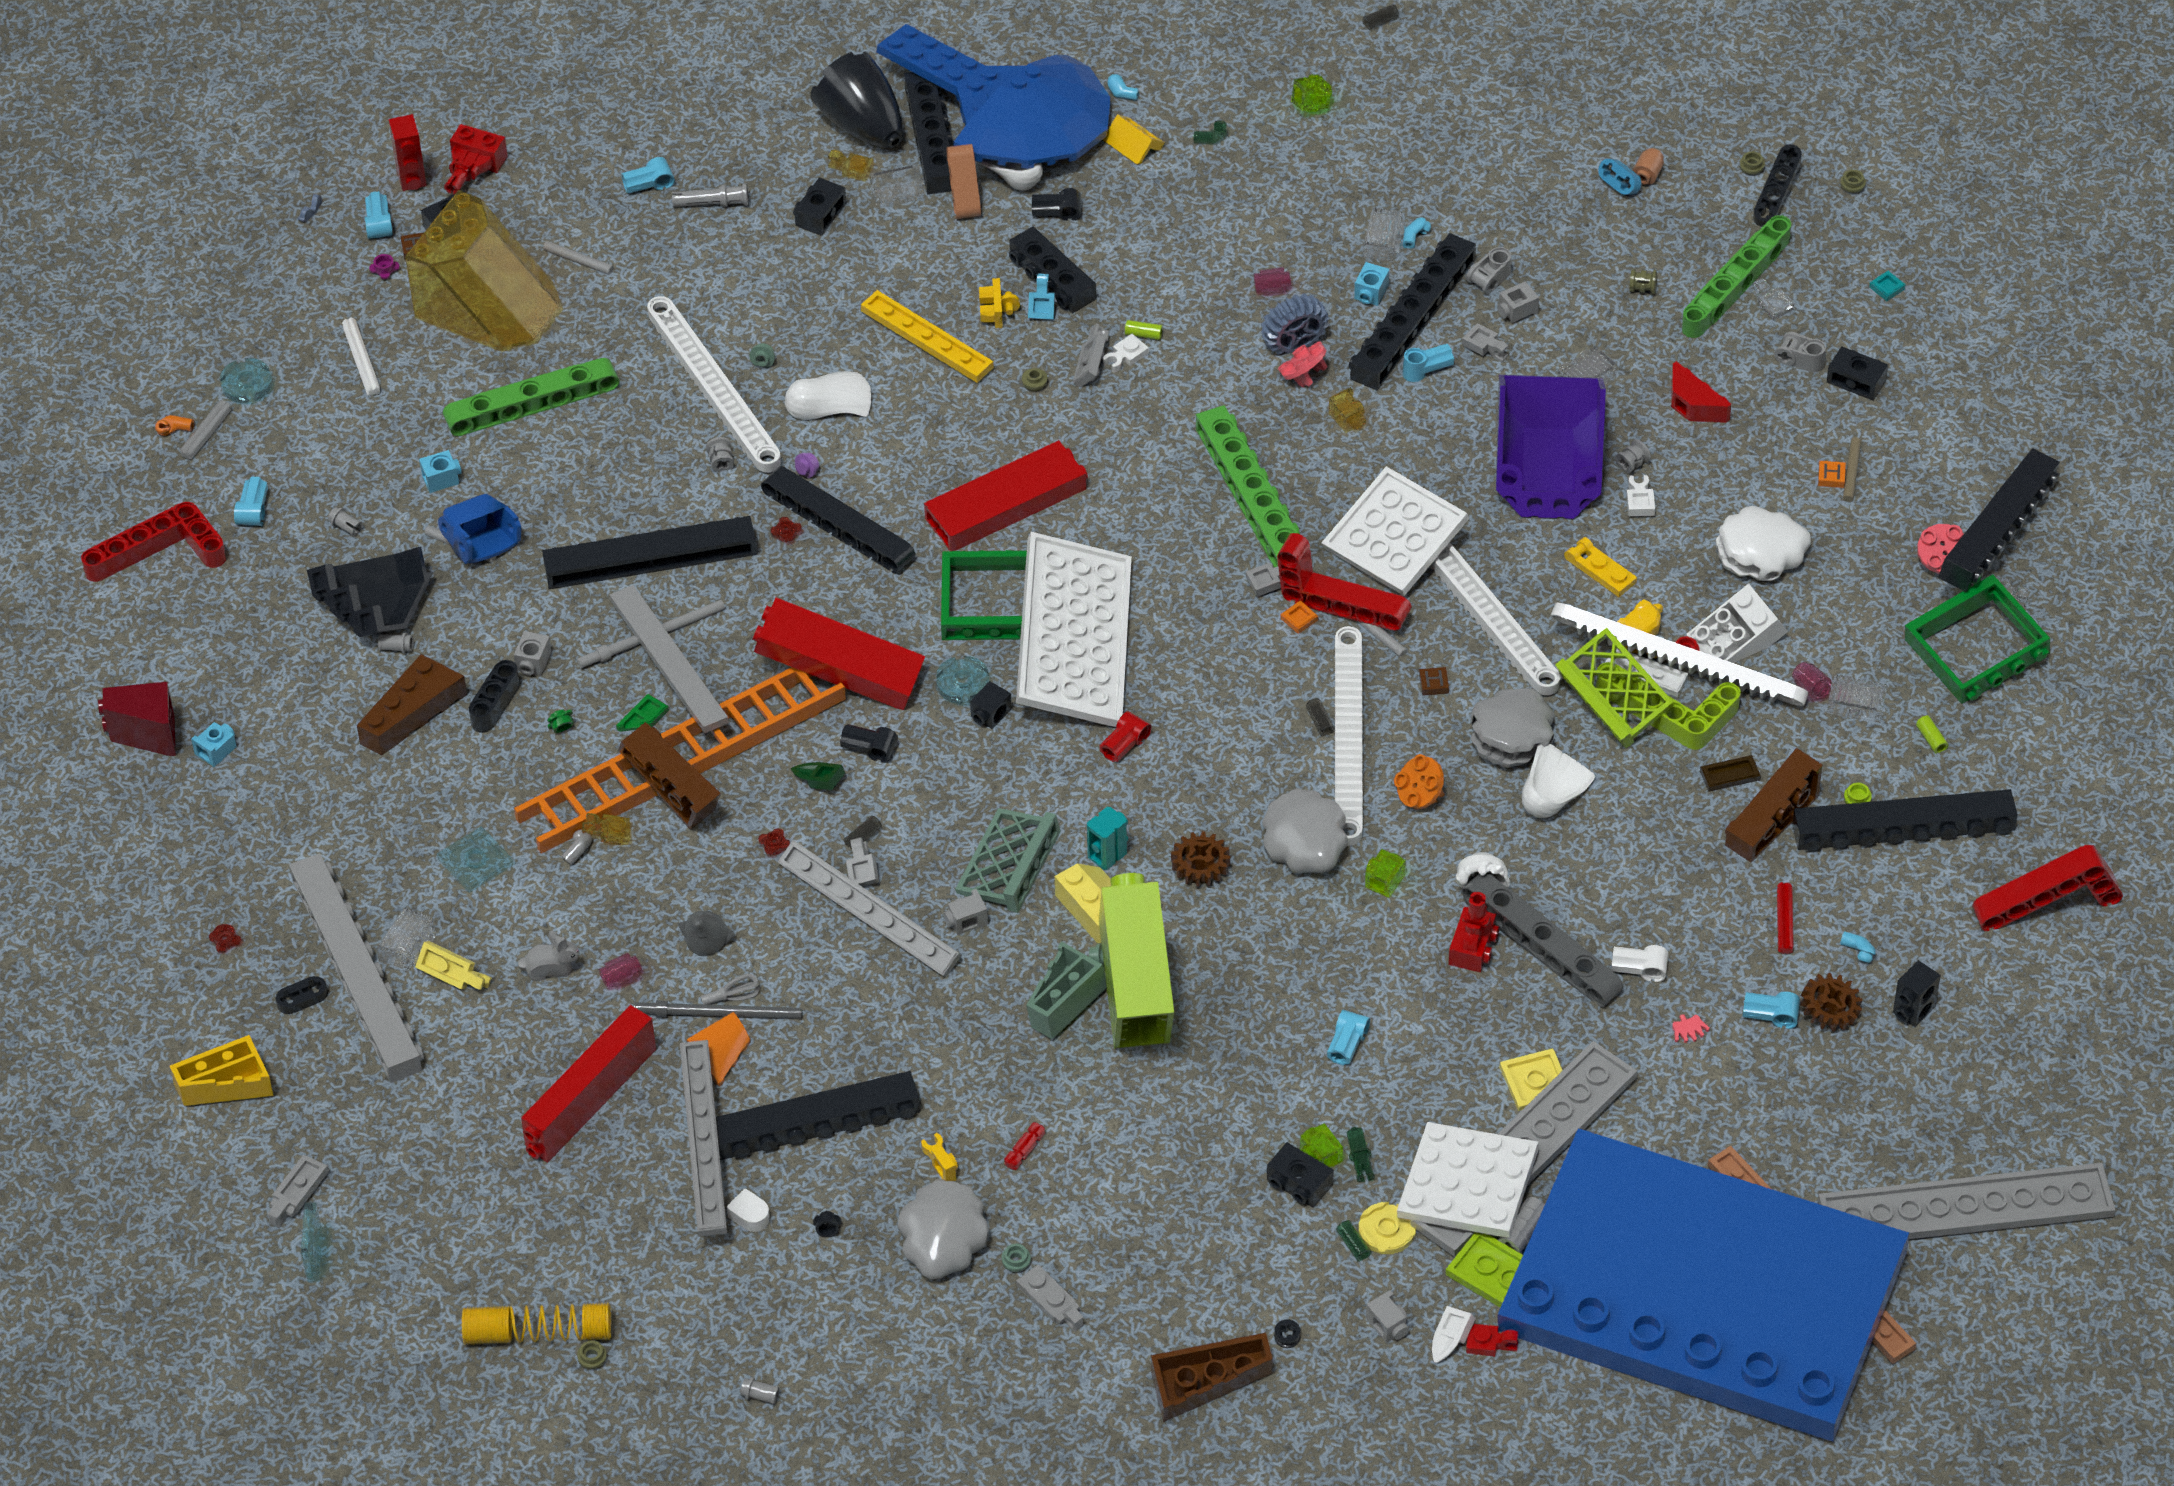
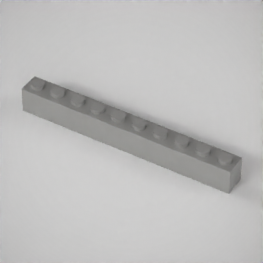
M319 853L289 864L292 881L390 1083L421 1072L420 1061L424 1060L419 1044H413L412 1039H414L412 1029L409 1023H403L404 1015L399 1003L394 1004L391 999L394 998L391 986L388 982L383 983L381 979L384 977L379 962H373L374 954L369 942L364 943L362 940L364 934L360 923H354L352 917H354L352 907L349 902L344 903L342 899L344 892L339 881L334 883L332 879L335 876L330 862L324 863Z

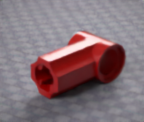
M1129 711L1125 712L1118 720L1116 729L1100 744V752L1108 760L1118 762L1135 744L1141 745L1143 743L1142 740H1146L1152 730L1151 724Z

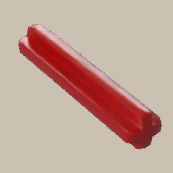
M1780 882L1777 885L1778 952L1780 954H1791L1794 947L1792 885L1789 882Z

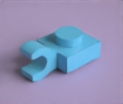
M1049 274L1037 275V292H1029L1028 318L1054 319L1055 293L1048 292Z

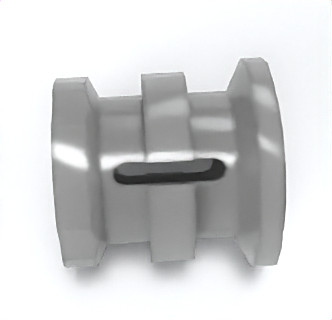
M725 437L711 439L706 444L711 467L716 472L730 470L734 464L730 449L731 442Z
M1635 439L1631 442V446H1627L1623 449V452H1619L1615 459L1617 465L1629 474L1634 468L1641 466L1643 462L1647 463L1650 461L1651 455L1646 445L1642 441Z

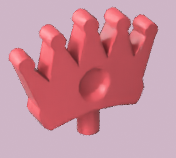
M1682 1014L1680 1015L1681 1021L1673 1022L1672 1025L1675 1042H1679L1680 1036L1684 1043L1688 1042L1687 1035L1696 1042L1697 1037L1695 1033L1703 1038L1704 1033L1702 1029L1706 1032H1709L1710 1029L1698 1015L1686 1019L1685 1015Z

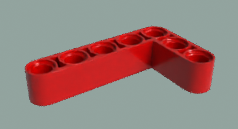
M182 502L87 549L81 555V561L86 578L89 581L98 582L183 539L186 540L204 565L210 568H217L223 565L226 561V553L222 538L198 507L192 502Z
M1289 534L1277 555L1281 592L1287 601L1293 600L1296 604L1301 600L1311 609L1394 631L1402 627L1412 608L1409 600L1403 596L1314 573L1310 544L1301 534Z
M2084 845L1980 896L1973 902L1972 907L1982 930L1990 931L1989 928L1999 929L2084 886L2089 888L2098 903L2103 907L2108 906V903L2112 905L2119 903L2123 898V893L2113 871L2094 845Z

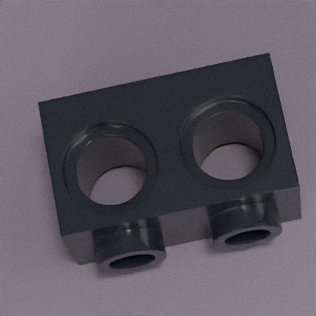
M1918 960L1898 980L1893 1013L1901 1022L1909 1023L1916 1027L1936 1007L1941 975Z

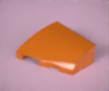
M734 1012L687 1039V1042L708 1040L712 1080L717 1086L724 1083V1077L730 1068L736 1065L738 1056L746 1050L751 1042L746 1029Z

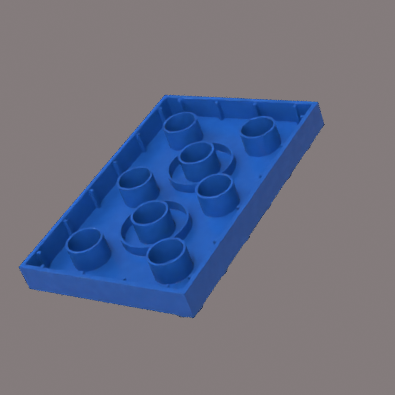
M1578 1128L1498 1312L1499 1332L1506 1330L1518 1331L1519 1339L1833 1442L1906 1256L1909 1232Z

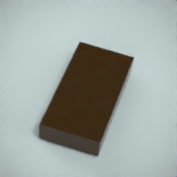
M1752 755L1700 766V773L1708 792L1760 781L1761 779L1760 772Z

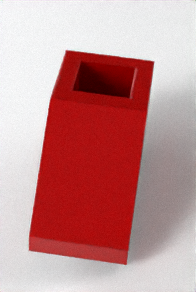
M1675 361L1672 365L1671 407L1688 421L1728 422L1731 414V403L1728 399L1719 395L1709 384L1701 381L1688 368Z

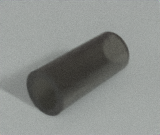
M1391 4L1364 16L1362 21L1365 27L1371 30L1398 18L1399 11L1394 4Z
M1319 698L1309 700L1306 708L1319 734L1322 737L1332 734L1335 727Z
M871 815L844 838L845 845L852 850L851 840L861 837L863 842L867 841L882 828L881 822Z

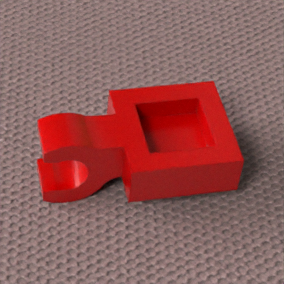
M1473 1324L1467 1337L1466 1353L1496 1357V1349L1517 1352L1518 1331L1506 1330L1499 1333L1498 1326Z

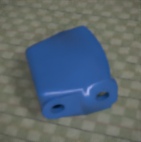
M481 494L447 507L443 511V516L438 519V526L442 535L447 539L454 553L465 564L483 561L500 555L521 541L519 517L508 506L489 494Z

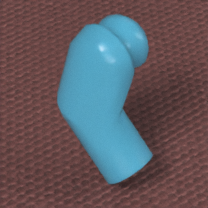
M1110 75L1107 83L1115 97L1137 101L1139 88L1126 87L1120 75Z
M1423 217L1415 219L1404 230L1402 246L1413 249L1415 247L1416 235L1419 232L1427 234V231L1429 232L1431 228V223Z
M1844 931L1840 944L1860 950L1858 960L1866 963L1872 962L1873 955L1876 954V949L1865 937Z

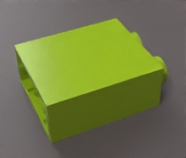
M1140 873L1119 874L1110 879V887L1101 888L1099 928L1114 1049L1170 1043L1174 1006L1158 882L1145 883L1144 875Z

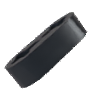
M312 976L282 988L275 997L278 1010L284 1014H293L322 1002L328 994L326 982L319 976ZM315 987L319 991L314 993L310 988ZM290 998L293 1002L288 1004L284 999Z

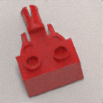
M460 124L450 139L452 162L449 165V170L452 175L445 183L444 189L450 194L452 192L456 194L466 181L475 180L479 174L486 171L498 173L508 157L505 136Z
M1473 892L1469 898V907H1464L1449 948L1448 965L1480 973L1483 964H1489L1492 948L1489 946L1491 942L1496 943L1500 929L1499 926L1495 925L1496 914L1487 911L1486 896L1481 892Z

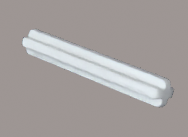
M354 318L344 319L342 322L343 329L366 393L369 396L378 395L380 393V386L356 320Z

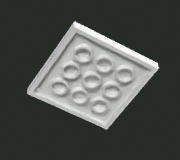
M1386 466L1323 540L1322 546L1327 551L1405 596L1469 520V516L1463 510Z
M1427 1122L1397 1208V1217L1510 1238L1539 1150L1538 1142Z

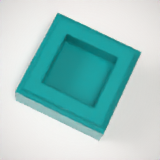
M1886 271L1869 284V288L1885 301H1889L1904 291L1906 284L1890 271Z

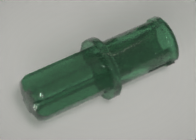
M1352 1127L1347 1131V1138L1351 1151L1349 1159L1353 1161L1356 1180L1359 1183L1365 1182L1363 1174L1365 1172L1368 1181H1372L1375 1175L1370 1161L1371 1150L1367 1148L1363 1129Z

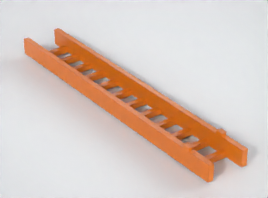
M791 667L719 704L728 716V719L732 717L743 733L728 740L719 728L712 730L711 733L720 744L704 752L693 737L703 732L693 717L661 733V735L671 747L686 741L697 755L687 762L701 774L846 699L845 687L842 683H839L820 692L809 678L813 675ZM802 682L813 697L797 704L786 689H791L796 684ZM779 694L790 709L774 716L763 701ZM755 705L766 721L751 728L740 712ZM619 754L515 807L514 811L519 824L542 813L547 821L555 827V829L536 838L538 850L542 854L572 839L577 830L582 829L586 832L658 796V794L647 782L635 788L631 785L622 772L633 766L622 754ZM615 776L626 792L610 800L599 784ZM591 788L602 802V805L586 812L575 796ZM567 800L579 816L562 824L551 808Z

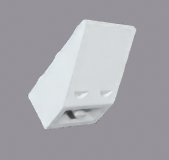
M1748 583L1686 635L1696 640L1700 652L1735 663L1770 647L1788 631Z

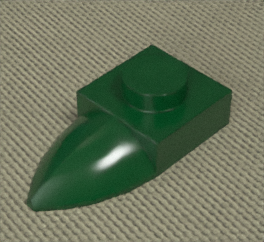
M810 762L791 768L793 774L807 781L810 788L833 790L845 774L842 765Z

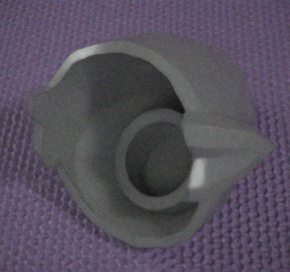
M697 911L690 915L687 921L678 923L689 950L699 956H709L717 953L723 945H726L735 936V933L728 929L724 920L711 911Z

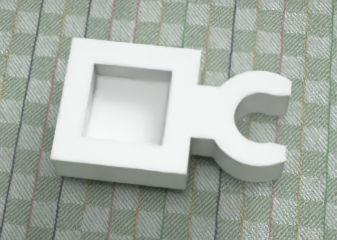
M1130 334L1113 346V353L1104 355L1103 365L1115 362L1112 365V372H1118L1122 368L1123 363L1131 366L1149 354V347L1133 334Z
M1644 475L1642 483H1636L1633 476L1629 477V490H1627L1626 494L1628 516H1655L1653 489H1648L1649 478L1647 475Z

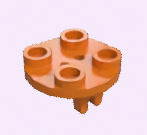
M1418 754L1408 761L1402 770L1395 775L1394 784L1397 787L1399 798L1405 806L1416 810L1424 809L1436 803L1438 796L1443 797L1445 795L1442 790L1444 773L1441 765L1431 757Z

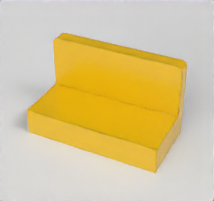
M1118 114L1108 129L1107 136L1103 139L1107 144L1136 164L1143 162L1149 149L1159 151L1165 143L1131 118Z

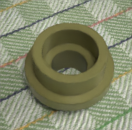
M1749 151L1740 159V168L1747 174H1758L1764 170L1765 161L1758 152Z
M1852 169L1845 172L1841 177L1840 184L1845 191L1857 193L1865 188L1866 180L1862 172Z
M1038 368L1028 369L1022 375V384L1030 391L1043 389L1048 381L1047 374Z
M593 1340L583 1343L577 1352L579 1364L587 1369H596L602 1366L607 1358L604 1346ZM590 1354H596V1355H597L596 1357H593V1358H588V1357H587V1356L590 1355Z

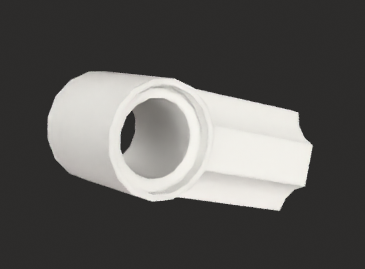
M1658 945L1647 946L1644 950L1614 947L1611 971L1640 974L1646 981H1651V979H1655L1654 982L1663 981L1666 977L1668 951L1666 948Z

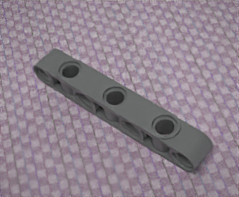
M1488 872L1485 875L1478 874L1462 888L1463 897L1468 903L1473 892L1483 893L1486 896L1487 911L1496 914V926H1499L1504 933L1591 1001H1597L1599 1007H1604L1623 990L1624 986L1621 979L1613 971Z

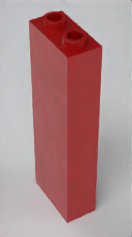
M1058 440L925 502V520L949 551H956L1086 490L1088 474L1085 467L1076 462L1072 451L1069 448H1065Z
M775 597L772 606L766 605L761 618L765 623L763 627L757 626L752 639L757 642L754 649L755 653L833 684L842 683L846 689L894 708L905 709L924 662V655Z
M629 1005L521 1117L525 1149L534 1159L541 1158L548 1163L656 1051L653 1020L650 1016Z

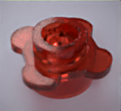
M781 517L779 523L771 527L770 532L771 535L776 536L782 542H791L796 538L797 532L802 530V526L800 523L792 522L788 517Z
M776 828L768 834H761L758 838L759 843L763 844L767 855H779L790 845V841L785 839L783 836L784 831L780 828Z
M221 924L209 934V940L214 942L216 951L219 953H224L228 948L238 946L241 943V937L235 934L232 925Z

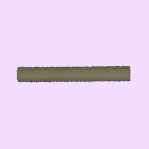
M1857 437L1851 439L1843 494V501L1848 502L1853 501L1861 446V439Z

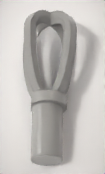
M747 973L732 979L724 988L721 987L717 991L700 997L703 1005H710L722 1000L726 1001L727 999L733 1001L744 1000L756 996L760 987L757 978ZM746 978H750V979L753 980V981H750V982H747V983L738 985V986H736V987L730 988V987H731L732 985H734L735 983H737V982H739V981H741V980H744V979H746ZM755 987L754 991L751 993L736 996L732 995Z

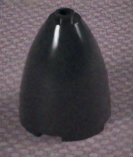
M866 51L854 55L852 52L847 53L823 70L822 74L824 77L818 86H814L811 89V100L830 121L849 135L874 146L893 148L901 142L903 134L902 118L895 94L886 76L869 53Z

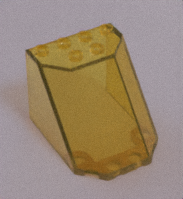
M457 191L405 256L415 318L500 352L512 350V347L526 344V346L537 344L543 333H546L553 324L554 319L563 311L554 282L483 200L466 192Z

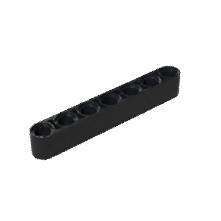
M779 466L761 482V489L768 497L773 496L772 499L788 509L792 508L791 511L807 521L812 520V524L827 533L831 532L832 536L848 546L851 544L853 549L868 558L872 557L871 560L887 570L892 569L893 571L891 572L894 574L899 573L916 556L914 548L907 541L786 467Z

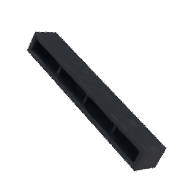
M2032 448L1946 556L1938 578L1965 592L1973 584L1977 585L1984 574L1983 570L1988 571L1995 560V555L1999 557L2003 552L2006 541L2009 543L2012 541L2017 531L2016 528L2021 529L2028 517L2027 514L2032 515L2039 502L2038 500H2044L2049 486L2052 488L2055 486L2060 476V473L2057 472L2060 462Z
M751 516L570 546L554 547L542 550L548 589L550 590L757 555Z
M2007 789L1795 808L1792 827L1797 849L1816 851L1819 848L1834 847L1841 849L1852 845L1870 846L1874 843L1885 842L1896 844L1907 840L1925 841L1930 838L1941 837L1951 839L1955 836L1963 835L1975 837L1985 833L2006 834L2010 831H2015L2018 814L2012 790Z
M906 1071L717 1116L716 1126L720 1161L733 1157L743 1158L750 1153L758 1151H772L776 1147L787 1144L798 1145L804 1140L812 1138H827L837 1132H852L859 1127L871 1124L881 1125L888 1120L896 1118H910L914 1114L920 1113L919 1095L911 1071Z

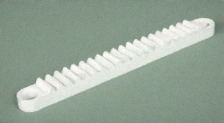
M664 296L651 299L647 306L648 316L656 327L657 332L661 334L662 339L666 341L667 346L670 347L682 367L684 366L685 371L689 373L690 378L694 380L695 385L699 387L700 392L703 393L705 399L708 400L720 420L722 419L723 424L727 426L728 431L732 433L733 438L737 440L738 445L742 447L748 459H751L756 468L762 472L769 473L776 470L781 465L779 449L669 298ZM658 307H664L667 309L663 313H657L654 311ZM766 455L774 457V459L769 462L761 460V458Z
M1449 542L1430 565V568L1435 570V574L1440 576L1443 583H1446L1447 588L1452 591L1454 597H1457L1459 603L1464 605V609L1469 611L1470 616L1475 618L1476 623L1481 625L1484 632H1487L1489 639H1492L1494 645L1499 647L1500 652L1505 654V658L1511 661V665L1517 668V672L1522 674L1525 682L1528 681L1533 689L1542 695L1556 693L1560 687V674ZM1544 677H1549L1554 682L1551 684H1543L1539 680Z
M1555 603L1551 613L1553 619L1577 628L1579 635L1586 631L1588 638L1591 639L1607 627L1623 646H1628V652L1630 653L1637 649L1638 656L1648 653V659L1650 660L1657 656L1659 663L1668 660L1669 667L1677 663L1679 670L1682 671L1685 667H1688L1689 674L1698 671L1700 678L1708 674L1709 681L1719 678V684L1726 681L1739 685L1741 692L1749 689L1751 696L1756 692L1760 694V699L1770 696V702L1772 703L1778 699L1796 706H1804L1809 694L1808 691L1796 685L1567 604ZM1606 637V639L1608 640V645L1611 646L1613 643L1610 641L1608 637Z
M1347 626L1340 628L1335 635V802L1339 804L1346 816L1343 829L1352 828L1356 831L1355 834L1347 836V846H1351L1361 840L1363 828L1362 635L1358 629ZM1350 637L1355 642L1353 644H1345L1341 640Z

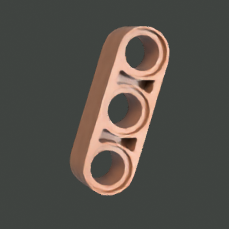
M972 144L947 147L955 218L981 216V206Z

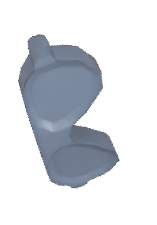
M313 195L311 208L305 206L301 210L298 220L307 222L316 214L319 206L322 204V197L320 195Z

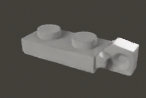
M1099 324L1091 327L1088 340L1082 345L1073 378L1074 384L1078 387H1082L1088 382H1093L1099 374L1098 367L1104 355L1103 348L1104 344L1108 341L1109 333L1108 330H1105Z
M303 1155L272 1194L273 1200L270 1203L272 1208L267 1214L269 1216V1224L279 1228L288 1215L293 1217L296 1212L298 1213L328 1174V1165Z
M1039 1264L1016 1280V1286L1054 1323L1061 1324L1065 1322L1075 1332L1084 1326V1317L1079 1312V1305Z

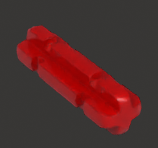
M1033 1122L1029 1126L1028 1132L1021 1136L1013 1146V1151H1010L1004 1158L1006 1167L1011 1170L1019 1168L1022 1164L1021 1159L1025 1160L1037 1145L1036 1140L1040 1141L1045 1135L1043 1125Z

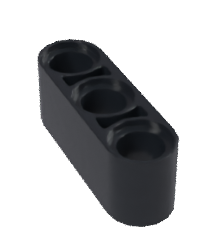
M511 660L498 662L471 701L469 714L471 727L474 731L479 733L491 731L519 689V675L515 662Z

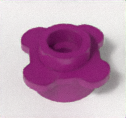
M388 254L376 256L373 264L369 266L370 272L380 275L381 279H388L392 272L400 268L399 263L394 262L393 257Z

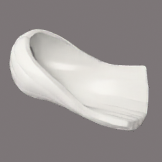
M984 158L982 162H977L999 174L1014 189L1022 191L1029 190L1040 181L1043 171L1041 163L1034 164V168L1026 169L1021 168L1019 163L1006 162V165H998V160Z
M839 371L818 378L796 380L788 388L785 396L787 411L793 417L801 420H812L838 413H852L867 417L871 406V387L861 374L850 371Z
M1538 743L1531 771L1522 790L1523 807L1534 817H1551L1568 802L1582 794L1593 782L1595 775L1569 755L1555 748V746L1548 744V746L1544 747L1542 743Z

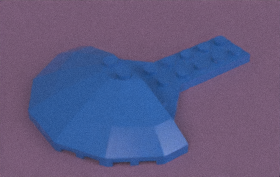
M908 24L902 26L877 45L876 53L956 95L957 101L960 103L962 120L966 126L955 139L953 146L972 144L974 160L976 162H982L984 158L998 160V165H1006V162L1019 163L1021 168L1026 169L1034 168V164L1046 162L1047 165H1053L1056 160L1066 158L1071 162L1076 161L1107 136L1111 97L1090 66L1069 55H1053L1031 62L1026 66H985Z

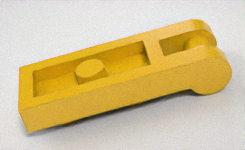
M1586 537L1581 538L1575 548L1571 547L1564 553L1567 561L1618 597L1622 596L1637 583V577L1594 547L1592 542ZM1586 554L1588 557L1585 559L1581 555Z

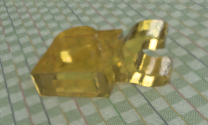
M834 149L831 150L828 159H831L828 168L841 170L842 177L866 182L874 165V159L854 153H850L847 158L842 152Z
M587 813L586 822H582V833L601 835V842L622 846L628 845L630 841V818L603 814L600 819L596 814Z

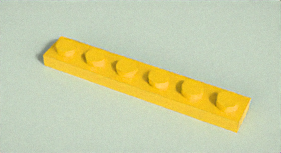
M878 290L861 304V312L976 383L994 368V363L991 359Z

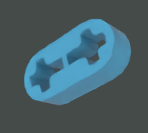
M1605 159L1600 163L1598 168L1599 176L1619 193L1634 195L1639 192L1641 188L1640 177L1621 161ZM1609 166H1612L1611 169L1616 173V175L1610 174L1611 171L1610 169H1608ZM1623 179H1630V188H1627L1628 184Z

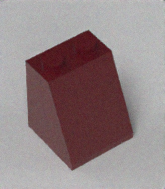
M168 681L102 688L103 699H98L99 715H104L102 716L103 731L109 733L111 742L167 756H176L175 713Z

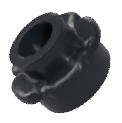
M830 1211L821 1212L820 1215L815 1216L813 1219V1225L816 1226L817 1234L825 1238L835 1236L842 1222L839 1215Z

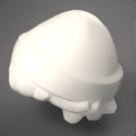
M1478 852L1461 860L1457 867L1456 880L1461 888L1478 874L1485 875L1487 872L1507 888L1510 886L1506 865L1502 860L1490 853Z

